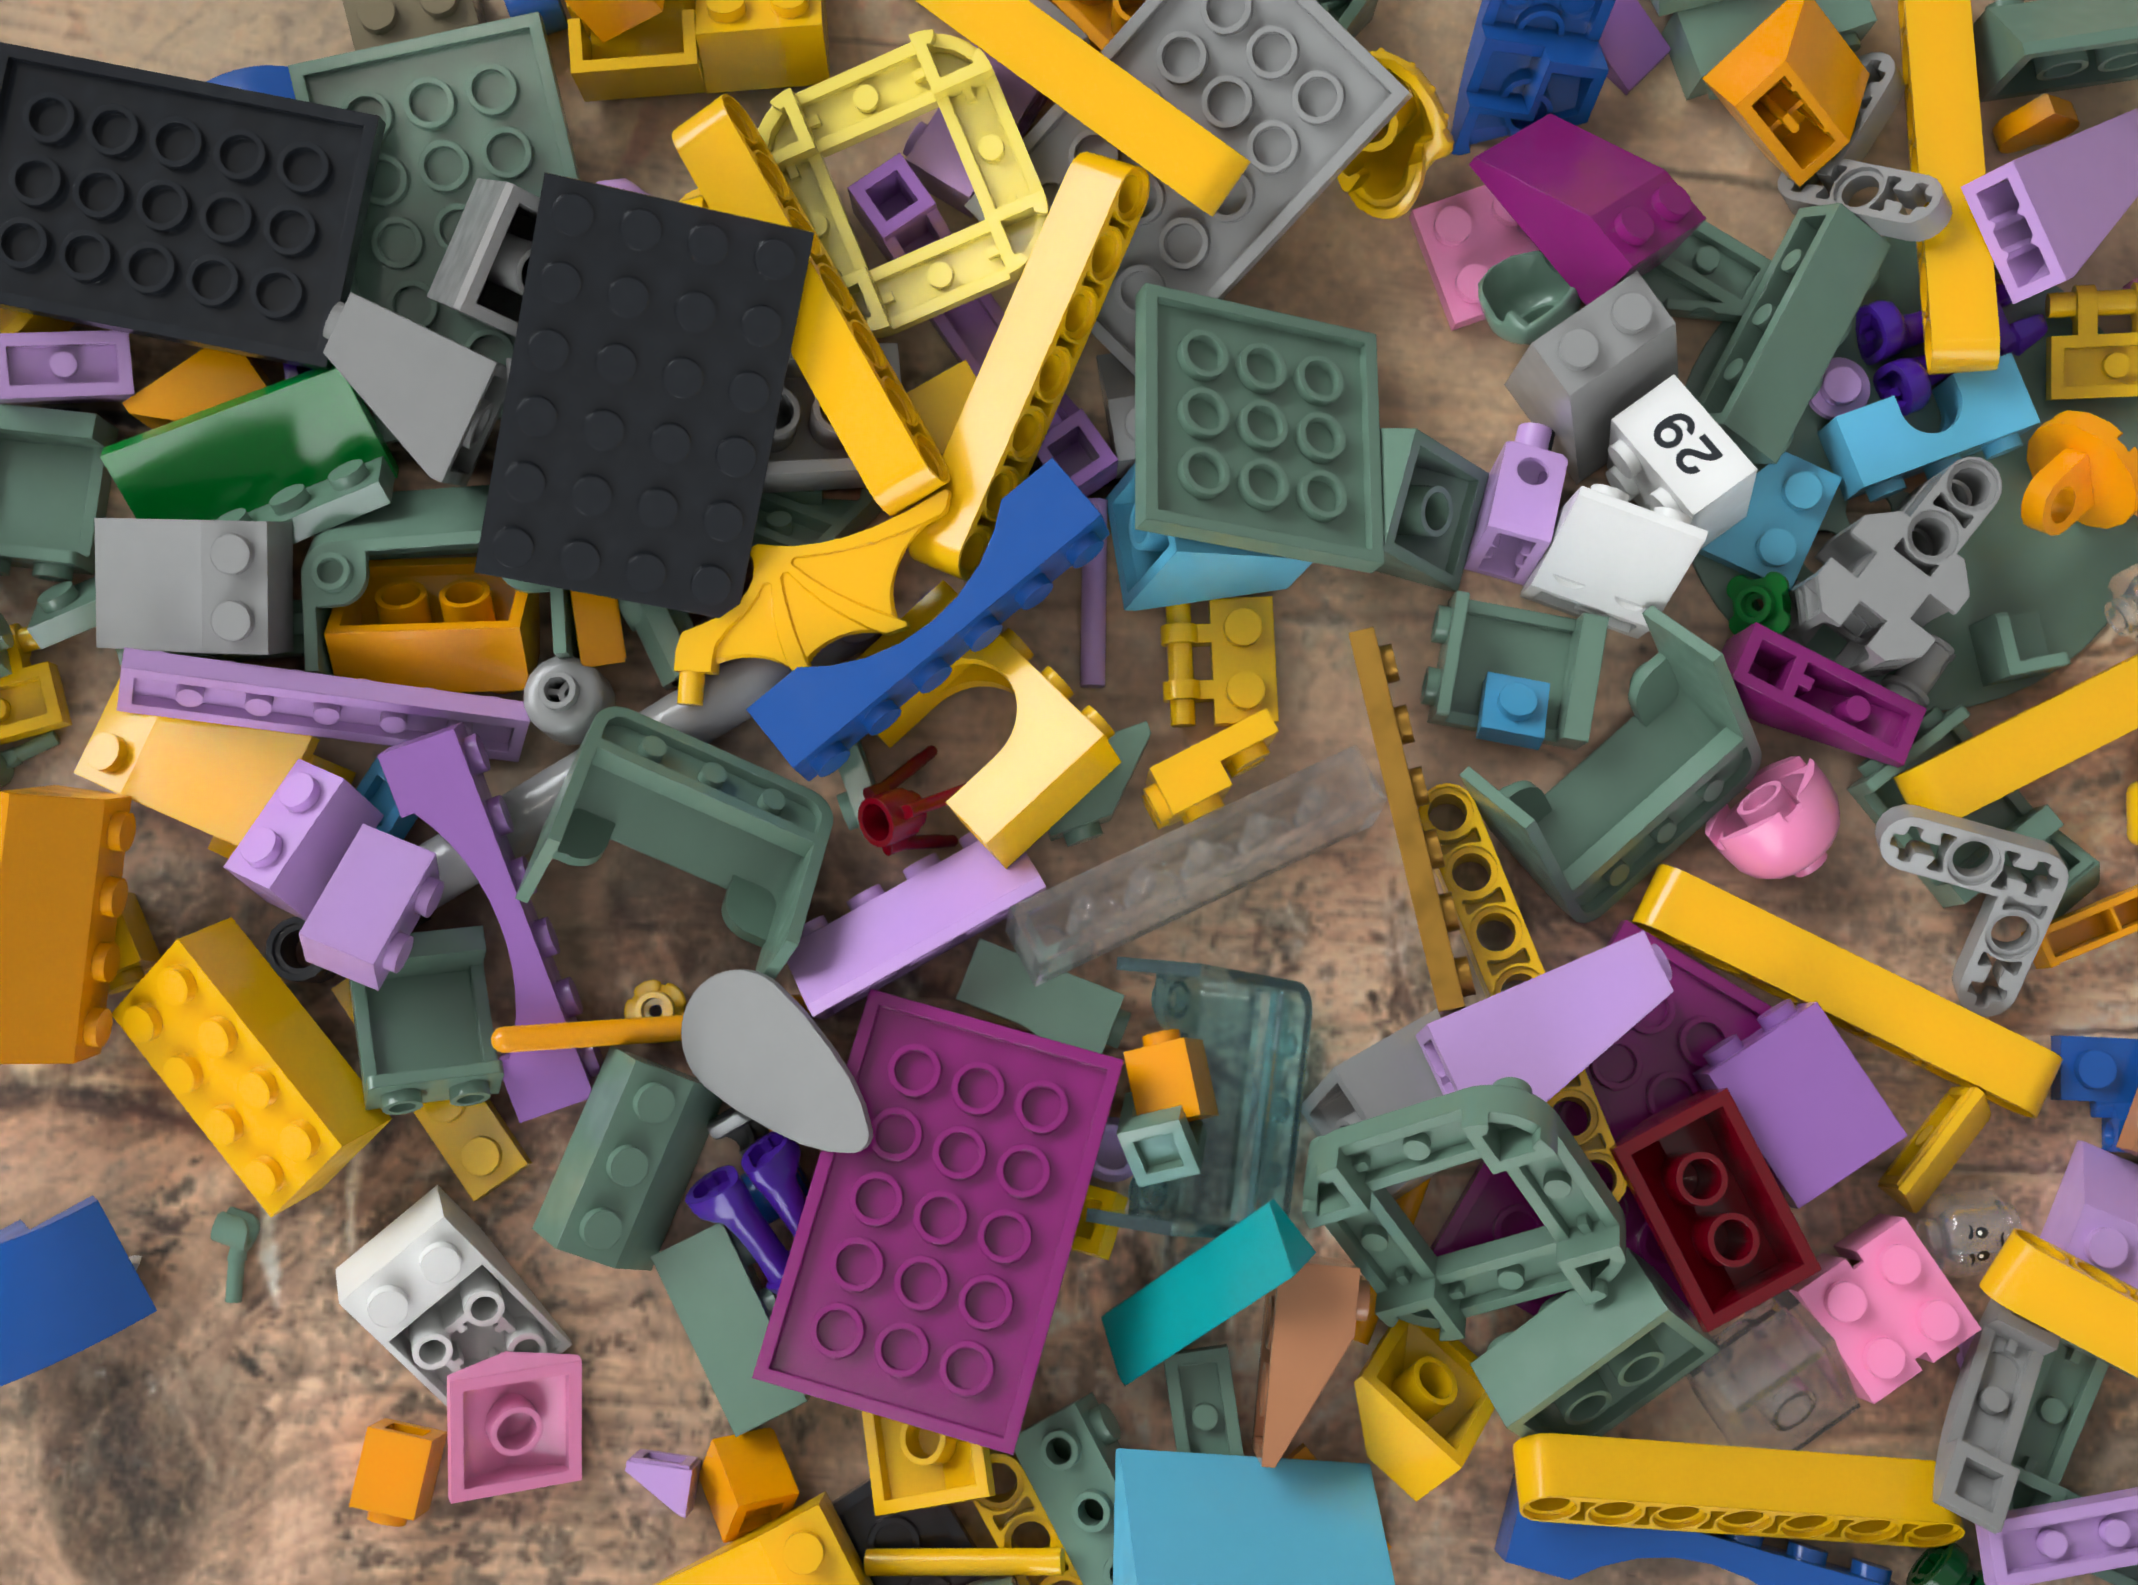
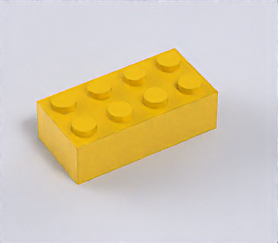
M232 917L178 938L112 1012L116 1022L270 1217L322 1189L392 1120L389 1114L382 1112V1108L365 1110L363 1086L360 1077Z

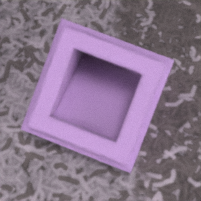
M640 1449L627 1460L625 1471L680 1517L686 1518L693 1510L701 1460H698V1457Z

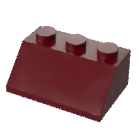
M1728 1088L1695 1092L1643 1120L1609 1149L1703 1332L1709 1333L1822 1270Z

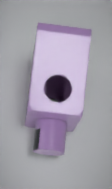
M1532 422L1520 424L1515 441L1505 442L1488 476L1464 566L1465 570L1524 586L1549 547L1554 532L1568 458L1563 454L1552 452L1555 432L1548 426Z

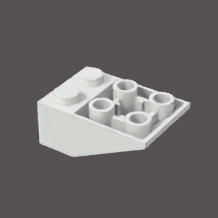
M1593 484L1590 489L1581 486L1557 512L1551 543L1524 584L1520 597L1575 617H1579L1583 613L1609 617L1608 629L1639 639L1649 631L1642 613L1651 605L1661 612L1664 610L1706 541L1709 531L1691 525L1693 519L1679 510L1668 507H1655L1651 511L1629 503L1630 496L1615 487Z
M438 1185L335 1269L339 1304L446 1406L447 1375L505 1351L562 1354L572 1345L569 1337L483 1230Z

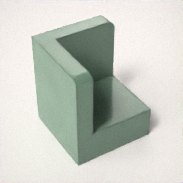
M2039 610L2009 615L2008 612L1996 613L1969 625L1983 687L2044 675L2071 664L2068 651L2049 654Z
M1132 1092L1125 1093L1116 1135L1138 1188L1201 1174L1207 1130L1203 1121L1188 1122L1182 1105L1136 1115Z

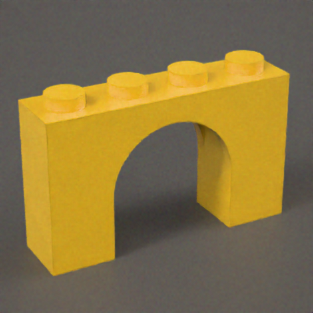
M942 580L901 618L910 623L909 629L891 636L882 635L856 660L867 658L901 643L932 622L959 594ZM1010 628L999 634L991 644L982 650L973 652L970 649L951 665L952 672L941 685L928 693L923 694L919 691L900 707L901 714L898 719L886 730L877 734L891 748L940 702L965 689L995 687L1006 690L1016 696V722L1007 743L988 764L946 801L947 805L964 826L1006 869L1121 763V760L1108 741L1115 735L1111 726L1090 705L1080 712L1069 701L1074 695L1073 691L1051 667L1047 666L1043 671L1039 672L1028 661L1034 657V654Z

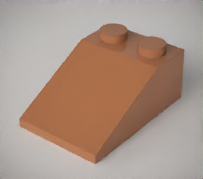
M1312 1256L1292 1278L1265 1295L1252 1449L1262 1467L1275 1468L1353 1341L1356 1320H1367L1370 1303V1282L1362 1280L1360 1275L1361 1268L1347 1259Z

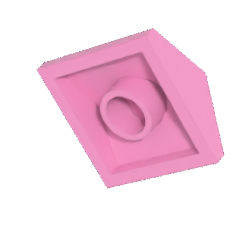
M505 1351L447 1375L448 1498L451 1504L582 1480V1359L579 1355Z

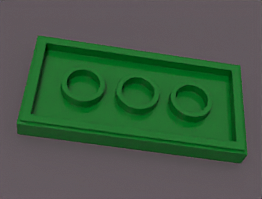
M334 365L330 370L312 369L104 447L100 455L102 462L136 519L216 520L223 514L238 508H244L247 512L269 504L270 499L284 488L294 484H303L305 488L328 479V475L338 466L355 459H361L363 463L383 456L395 478H398L399 467L364 400Z

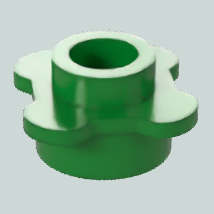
M1769 572L1764 578L1752 580L1744 575H1738L1729 581L1726 592L1733 602V616L1729 620V628L1734 635L1755 622L1778 634L1788 630L1792 621L1790 615L1791 598L1788 593L1789 582L1783 574ZM1757 599H1761L1764 603L1760 611L1754 608V602Z

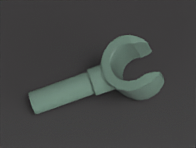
M54 730L18 747L0 751V788L11 782L15 767L23 764V761L61 743Z
M229 1207L227 1212L222 1211L217 1215L210 1236L211 1240L230 1247L227 1257L228 1268L225 1302L227 1303L242 1302L247 1252L253 1246L260 1231V1222L255 1215L235 1207Z

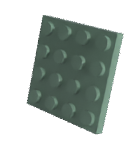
M1145 283L1135 295V529L1366 573H1373L1384 564L1376 334Z

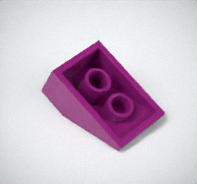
M1551 113L1475 156L1468 164L1569 286L1576 289L1579 298L1585 305L1594 301L1634 272L1638 271L1643 276L1663 263L1707 219L1691 201L1688 193L1673 180L1666 170Z

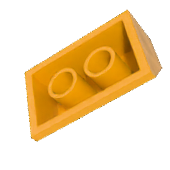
M477 557L369 560L370 578L364 594L348 606L332 608L324 632L334 676L368 679L421 688L428 687L458 693L494 692L497 694H507L515 691H524L529 675L537 667L540 654L539 593L520 592L508 585L502 577L474 572Z

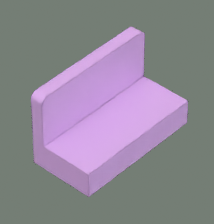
M115 330L0 333V404L39 405L126 401L134 395L129 333Z

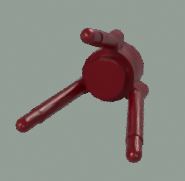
M933 745L927 746L920 753H917L882 782L863 789L865 800L861 802L858 808L860 829L869 843L876 847H882L884 854L887 856L903 850L940 849L955 847L958 844V838L955 835L916 834L926 822L927 812L946 806V801L966 783L925 798H921L915 791L897 788L937 755V748Z

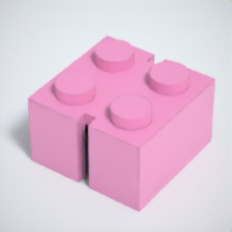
M1879 1213L1833 1245L1841 1257L1821 1253L1816 1257L1822 1269L1821 1271L1781 1292L1849 1394L1873 1404L1923 1371L1915 1360L1916 1358L1934 1363L1982 1330L1904 1217ZM1846 1258L1860 1262L1851 1267Z

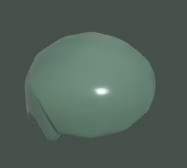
M1532 251L1508 257L1492 266L1478 283V298L1488 325L1495 334L1511 343L1530 345L1581 309V299L1576 289L1569 286L1541 251Z

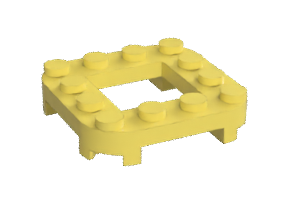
M933 29L909 34L910 43L800 92L794 93L791 88L782 91L770 101L772 107L766 113L758 128L760 135L875 338L897 334L1018 281L1050 211L1044 189L990 61L980 48H976L969 42L952 35L935 34ZM936 108H940L982 208L985 220L870 270L824 158Z

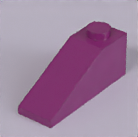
M1757 622L1726 640L1721 653L1724 655L1748 718L1758 723L1897 768L1904 766L1927 708Z

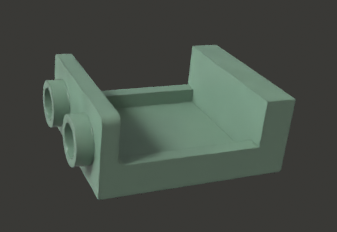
M0 404V576H9L11 567L33 569V577L53 582H72L74 573L95 575L94 518H106L112 479L100 455L104 447L117 443L118 428L93 413Z
M1458 590L1448 600L1447 606L1438 605L1431 633V642L1441 644L1437 668L1427 667L1420 698L1421 704L1430 705L1427 723L1477 732L1482 683L1487 672L1550 683L1545 738L1542 744L1577 750L1589 742L1609 617L1583 613L1577 619L1470 600L1469 592Z
M1963 704L1945 712H1942L1937 705L1926 711L1904 766L1897 768L1870 758H1866L1857 766V769L1863 776L1849 786L1847 790L1875 825L1884 812L1892 807L1906 804L1893 780L1894 776L1973 737L1972 733L1963 724V721L1971 715ZM2018 789L1962 817L2043 841L2064 825L2048 804L2032 808ZM1910 826L1909 831L1905 835H1893L1899 848H1905L1909 840H1917L1930 844L1935 856L1934 859L1938 857V845L1923 841L1915 826ZM1976 841L1964 843L1957 848L1952 861L1961 868L1970 869L1978 867L1987 859L1989 847L1982 842ZM2005 852L2004 865L2012 867L2013 865ZM1917 875L1943 908L1966 904L1980 893Z
M483 925L411 933L410 936L414 939L413 946L405 965L398 973L390 971L379 991L349 979L365 1110L382 1108V1112L385 1114L400 1115L417 1111L423 1107V1103L450 1100V1103L454 1106H470L485 1102L491 1097V1094H498L500 1092L504 1068L502 1060L497 1059V1052L491 1044L493 1025L483 965L486 954Z

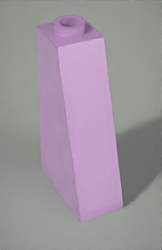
M2137 108L2017 158L1961 186V190L2013 304L2073 278L2138 197Z
M1643 930L1428 1023L1415 1036L1443 1095L1472 1086L1493 1085L1494 1082L1505 1077H1516L1526 1081L1531 1086L1533 1094L1547 1102L1674 992L1669 982L1672 979L1671 966L1663 950L1657 944L1651 945Z

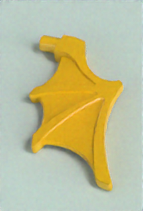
M944 489L900 515L847 537L799 546L765 544L752 546L750 556L754 564L753 579L747 592L741 598V603L720 618L711 619L681 632L676 647L674 671L679 673L677 704L703 706L705 675H719L720 663L739 658H762L780 663L793 671L797 667H813L811 664L813 658L827 645L840 638L862 633H880L891 636L909 629L910 623L898 618L893 594L896 573L906 549L914 538L926 526L941 519L948 513L952 498L950 490Z

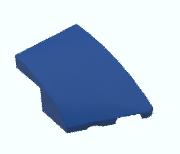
M1482 0L1459 87L1451 131L1454 140L1451 153L1454 155L1468 154L1472 144L1507 135L1510 137L1550 113L1575 126L1587 123L1609 72L1599 40L1616 0Z
M93 1195L31 1229L20 1219L0 1230V1387L89 1348L157 1311L103 1208Z

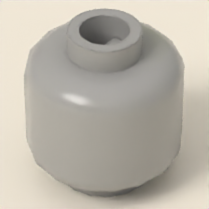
M554 656L540 663L529 675L524 687V708L530 721L551 739L566 745L582 744L597 713L605 708L616 706V695L610 681L595 667L583 666L580 658L575 656L573 658L560 659Z

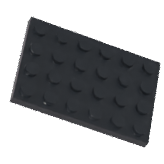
M0 42V308L315 370H330L333 364L323 353L329 339L323 337V329L333 307L339 301L346 303L351 291L386 123L378 115Z
M548 172L544 173L474 572L716 618L722 617L741 603L814 236L812 231Z

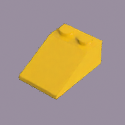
M119 678L74 773L117 794L132 796V800L238 846L298 758L308 763L310 762L320 739L309 735L117 711Z
M825 1491L653 1585H873L870 1577L866 1576L864 1565Z

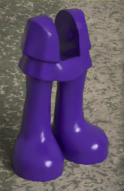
M1996 278L2000 356L2011 352L2013 355L2020 356L2048 332V325L2043 314L2019 319L2009 324L2002 308L2012 304V301L2002 279ZM1877 300L1860 307L1856 313L1855 330L1861 358L1866 365L1871 366L1890 359L1900 352L1924 342L1921 310L1902 315L1893 302ZM1924 354L1915 358H1900L1884 364L1875 372L1873 383L1881 400L1895 396L1902 415L1907 416L1918 412L1928 404L1932 394L1931 386L1954 373L1929 375Z
M772 1131L748 1148L743 1154L741 1165L755 1188L764 1195L793 1237H795L806 1201L796 1176L801 1149L799 1143ZM730 1165L716 1168L704 1175L689 1189L685 1196V1202L700 1219L723 1224L738 1237L768 1280L766 1288L777 1295L791 1249L787 1251L767 1223L736 1168Z

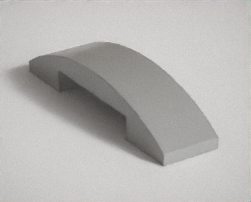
M1991 1298L1979 1322L1982 1330L1975 1334L1967 1351L1947 1410L1935 1465L1933 1502L1996 1534L2002 1532L2020 1473V1469L2012 1466L2011 1463L2044 1356L2057 1350L2061 1337L2012 1312Z

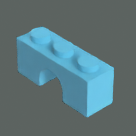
M2012 352L2000 356L1997 370L1954 373L1931 390L1941 415L1938 433H1926L1912 427L1903 417L1895 396L1836 416L1820 429L1817 434L1834 474L1842 477L1839 488L1844 500L1847 501L1867 494L1870 503L1876 502L1905 490L1907 487L1904 479L1924 472L1927 480H1929L1957 460L1982 451L1985 459L1990 460L2023 446L2020 436L2039 424L2040 419Z

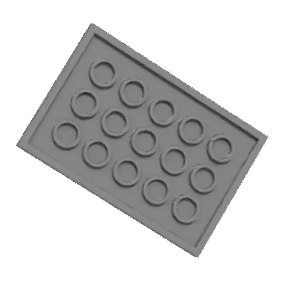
M1146 0L1100 52L1251 162L1213 217L1147 171L1150 180V191L1146 207L1091 331L1134 376L1135 295L1145 283H1150L1223 300L1413 96L1316 0ZM1056 103L1023 139L1044 189L1050 209L1070 164L1082 152L1088 151L1142 167ZM974 194L964 206L981 222L985 220L977 196Z

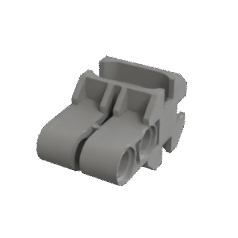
M1969 456L1959 459L1915 488L1906 496L1895 512L1864 515L1829 539L1814 557L1823 566L1804 581L1796 580L1792 589L1788 592L1791 598L1790 615L1792 621L1786 633L1801 645L1806 646L1824 623L1847 641V644L1833 661L1865 678L1883 676L1923 657L1936 640L1923 627L1931 620L1947 612H1950L1952 615L1957 614L1970 597L1965 559L1957 553L1997 504L2002 494V480L1999 471L1992 463L1981 457Z

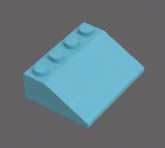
M1116 1449L1113 1585H1395L1371 1466L1368 1463L1281 1458L1277 1466L1271 1468L1262 1467L1257 1457Z

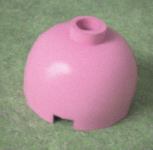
M1791 756L1771 763L1757 771L1755 777L1745 787L1751 792L1731 810L1728 804H1726L1706 822V836L1717 850L1740 872L1756 879H1782L1792 875L1804 877L1816 871L1826 861V851L1831 847L1840 826V809L1836 792L1815 761L1809 758L1806 765L1800 756Z

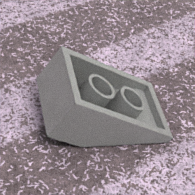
M94 518L96 648L124 649L126 647L149 651L257 655L294 651L292 522Z

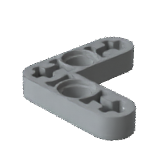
M1871 52L1862 55L1858 59L1870 73L1855 122L1856 129L1851 136L1850 142L1801 187L1796 185L1781 171L1778 179V190L1794 215L1797 214L1799 208L1842 203L1879 235L1916 242L1930 239L1946 227L1952 215L1951 203L1939 181L1929 175L1863 162L1900 102L1905 91V83L1895 61L1890 55L1883 52ZM1820 180L1823 186L1815 184ZM1867 187L1879 188L1877 195L1867 204L1859 207L1848 206L1852 196L1861 189ZM1926 202H1929V205L1927 207H1924ZM1905 208L1913 210L1910 215L1907 214Z
M1902 804L1890 808L1881 815L1875 828V837L1881 855L1889 865L1902 871L1987 894L1954 967L1952 982L1959 1002L1964 1008L1982 1017H1991L2003 1013L2016 1000L2067 888L2069 875L2063 859L2053 845L2040 839L1917 805ZM1910 826H1915L1923 841L1938 845V857L1934 859L1935 856L1930 844L1917 840H1909L1905 848H1899L1893 835H1905L1909 831ZM1976 841L1982 842L1989 847L1987 859L1978 867L1970 869L1961 868L1952 861L1955 851L1964 843ZM2005 852L2012 865L2021 869L2034 870L2038 862H2043L2048 875H2035L2031 883H2026L2020 870L2004 865ZM2019 916L2027 921L2026 931L2014 941L2002 942L1991 936L1993 926L2003 917ZM1988 953L1996 958L1992 973L1998 986H1986L1981 994L1975 993L1972 981L1984 982L1992 967L1987 956Z

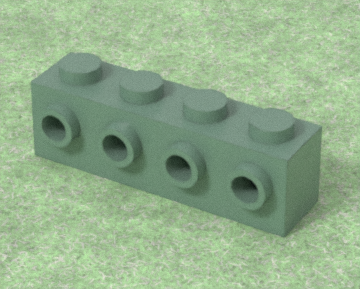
M1842 203L1799 208L1698 399V402L1753 464H1777L1780 456L1791 445L1794 438V430L1809 401L1820 390L1823 383V375L1838 346L1849 335L1852 326L1851 322L1866 293L1878 280L1880 266L1891 247L1889 242Z
M1093 1392L1020 1431L1015 1454L1082 1584L1113 1585L1116 1449L1122 1448L1118 1442L1121 1439V1431L1112 1411L1104 1403L1099 1404Z

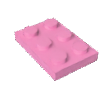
M1486 185L1413 209L1409 216L1451 331L1486 319L1478 298V283L1492 266L1513 255L1540 251Z

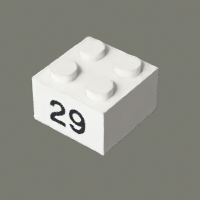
M1675 374L1611 419L1606 477L1612 487L1620 489L1630 496L1629 501L1634 499L1640 507L1651 511L1655 507H1668L1689 515L1693 519L1691 525L1709 531L1701 549L1747 517L1758 469Z

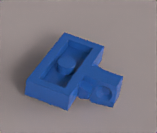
M2051 1036V1051L2063 1059L2051 1085V1100L2089 1101L2091 1117L2102 1118V1149L2109 1152L2128 1153L2117 1148L2116 1145L2138 1088V1039Z

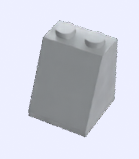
M477 178L427 294V298L516 337L540 198L509 182Z
M1636 271L1532 342L1504 384L1532 423L1543 424L1555 432L1552 451L1563 454L1568 458L1567 472L1576 484L1607 464L1611 419L1673 374L1678 378L1676 322L1639 272Z
M350 292L346 303L339 301L333 307L326 320L323 337L329 340L323 353L429 477L441 483L467 486L504 406L508 383L507 366L388 308Z
M1438 1008L1335 1066L1299 1107L1317 1137L1326 1135L1341 1127L1443 1095L1415 1036L1428 1023L1441 1018ZM1438 1172L1385 1188L1394 1200H1397Z

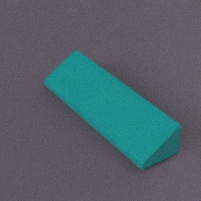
M1274 1198L1107 1311L1101 1317L1116 1370L1124 1386L1292 1278L1316 1253Z

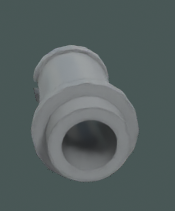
M1933 634L1931 635L1936 640L1923 657L1898 668L1894 675L1888 674L1881 681V686L1925 708L1929 705L1928 693L1948 664L1956 657L1954 648L1942 638Z

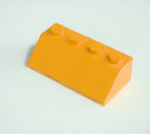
M60 785L0 791V1064H74L101 1054L102 1047L105 1046L110 1037L113 1017L111 1010L107 1008L109 983L115 978L120 964V948L118 944L114 943L117 917L123 913L128 899V884L126 879L122 878L125 852L131 848L136 833V819L134 814L130 813L132 796Z

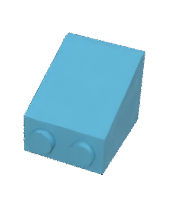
M1135 463L1106 497V500H1108V516L1123 605L1126 611H1139L1287 589L1313 563L1136 530Z

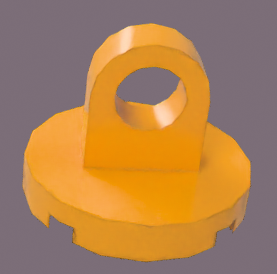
M2067 410L2055 415L2051 420L2045 421L2037 428L2028 441L2026 460L2033 479L2030 481L2021 503L2023 524L2030 529L2053 536L2063 533L2076 521L2086 526L2104 529L2126 523L2138 511V450L2136 447H2133L2128 451L2124 444L2118 440L2123 433L2111 422L2089 412Z

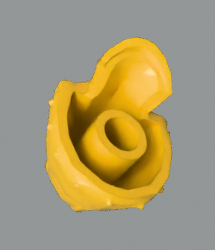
M1381 47L1378 50L1368 52L1413 96L1340 173L1337 179L1341 189L1348 192L1357 208L1372 217L1392 220L1399 218L1409 211L1417 200L1423 186L1426 171L1435 160L1446 157L1453 151L1454 140L1447 128L1449 125V114L1445 113L1435 86L1416 67L1414 62H1408L1385 51Z

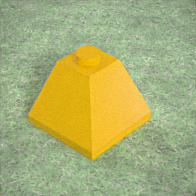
M1398 1319L1394 1327H1388L1355 1379L1354 1385L1367 1457L1417 1502L1463 1467L1495 1407L1470 1365L1478 1357L1460 1340L1440 1341V1328L1422 1327Z

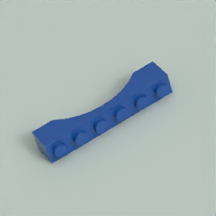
M1051 458L1001 499L995 529L979 566L959 595L932 622L901 643L867 658L831 666L797 667L746 710L792 768L810 782L817 775L819 777L830 775L848 760L850 756L849 749L868 733L870 735H877L890 727L900 716V707L919 691L923 694L928 693L941 685L951 674V665L970 649L973 652H977L991 644L1003 629L1001 624L1020 608L1029 610L1042 602L1052 591L1054 586L1052 582L1071 566L1080 568L1093 560L1104 546L1103 540L1110 535L1102 514L1057 462Z
M1515 1473L1513 1474L1494 1548L1507 1563L1567 1580H1572L1602 1566L1637 1558H1680L1715 1565L1748 1578L1757 1585H1898L1891 1580L1893 1570L1858 1558H1852L1850 1568L1827 1562L1828 1551L1795 1540H1789L1787 1550L1763 1544L1764 1537L1529 1520L1519 1512Z

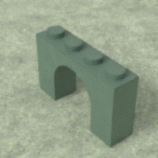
M980 938L956 997L960 1002L1019 1024L1037 1036L1100 1054L1103 1053L1105 1045L1118 1049L1131 1016V1012L1120 1008L1125 995Z

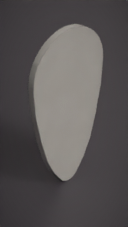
M735 969L710 977L696 989L684 1011L681 1038L688 1065L704 1087L738 1112L801 1145L839 1153H856L870 1145L873 1138V1128L866 1103L854 1076L807 1011L777 981L758 971Z

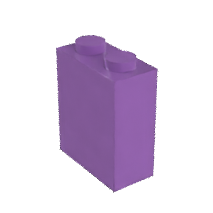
M1786 999L1768 1009L1756 1019L1762 1028L1741 1041L1735 1034L1707 1050L1703 1056L1708 1064L1694 1072L1693 1076L1703 1090L1728 1088L1789 1207L1799 1209L1908 1135L1818 1002L1794 1005L1791 999Z

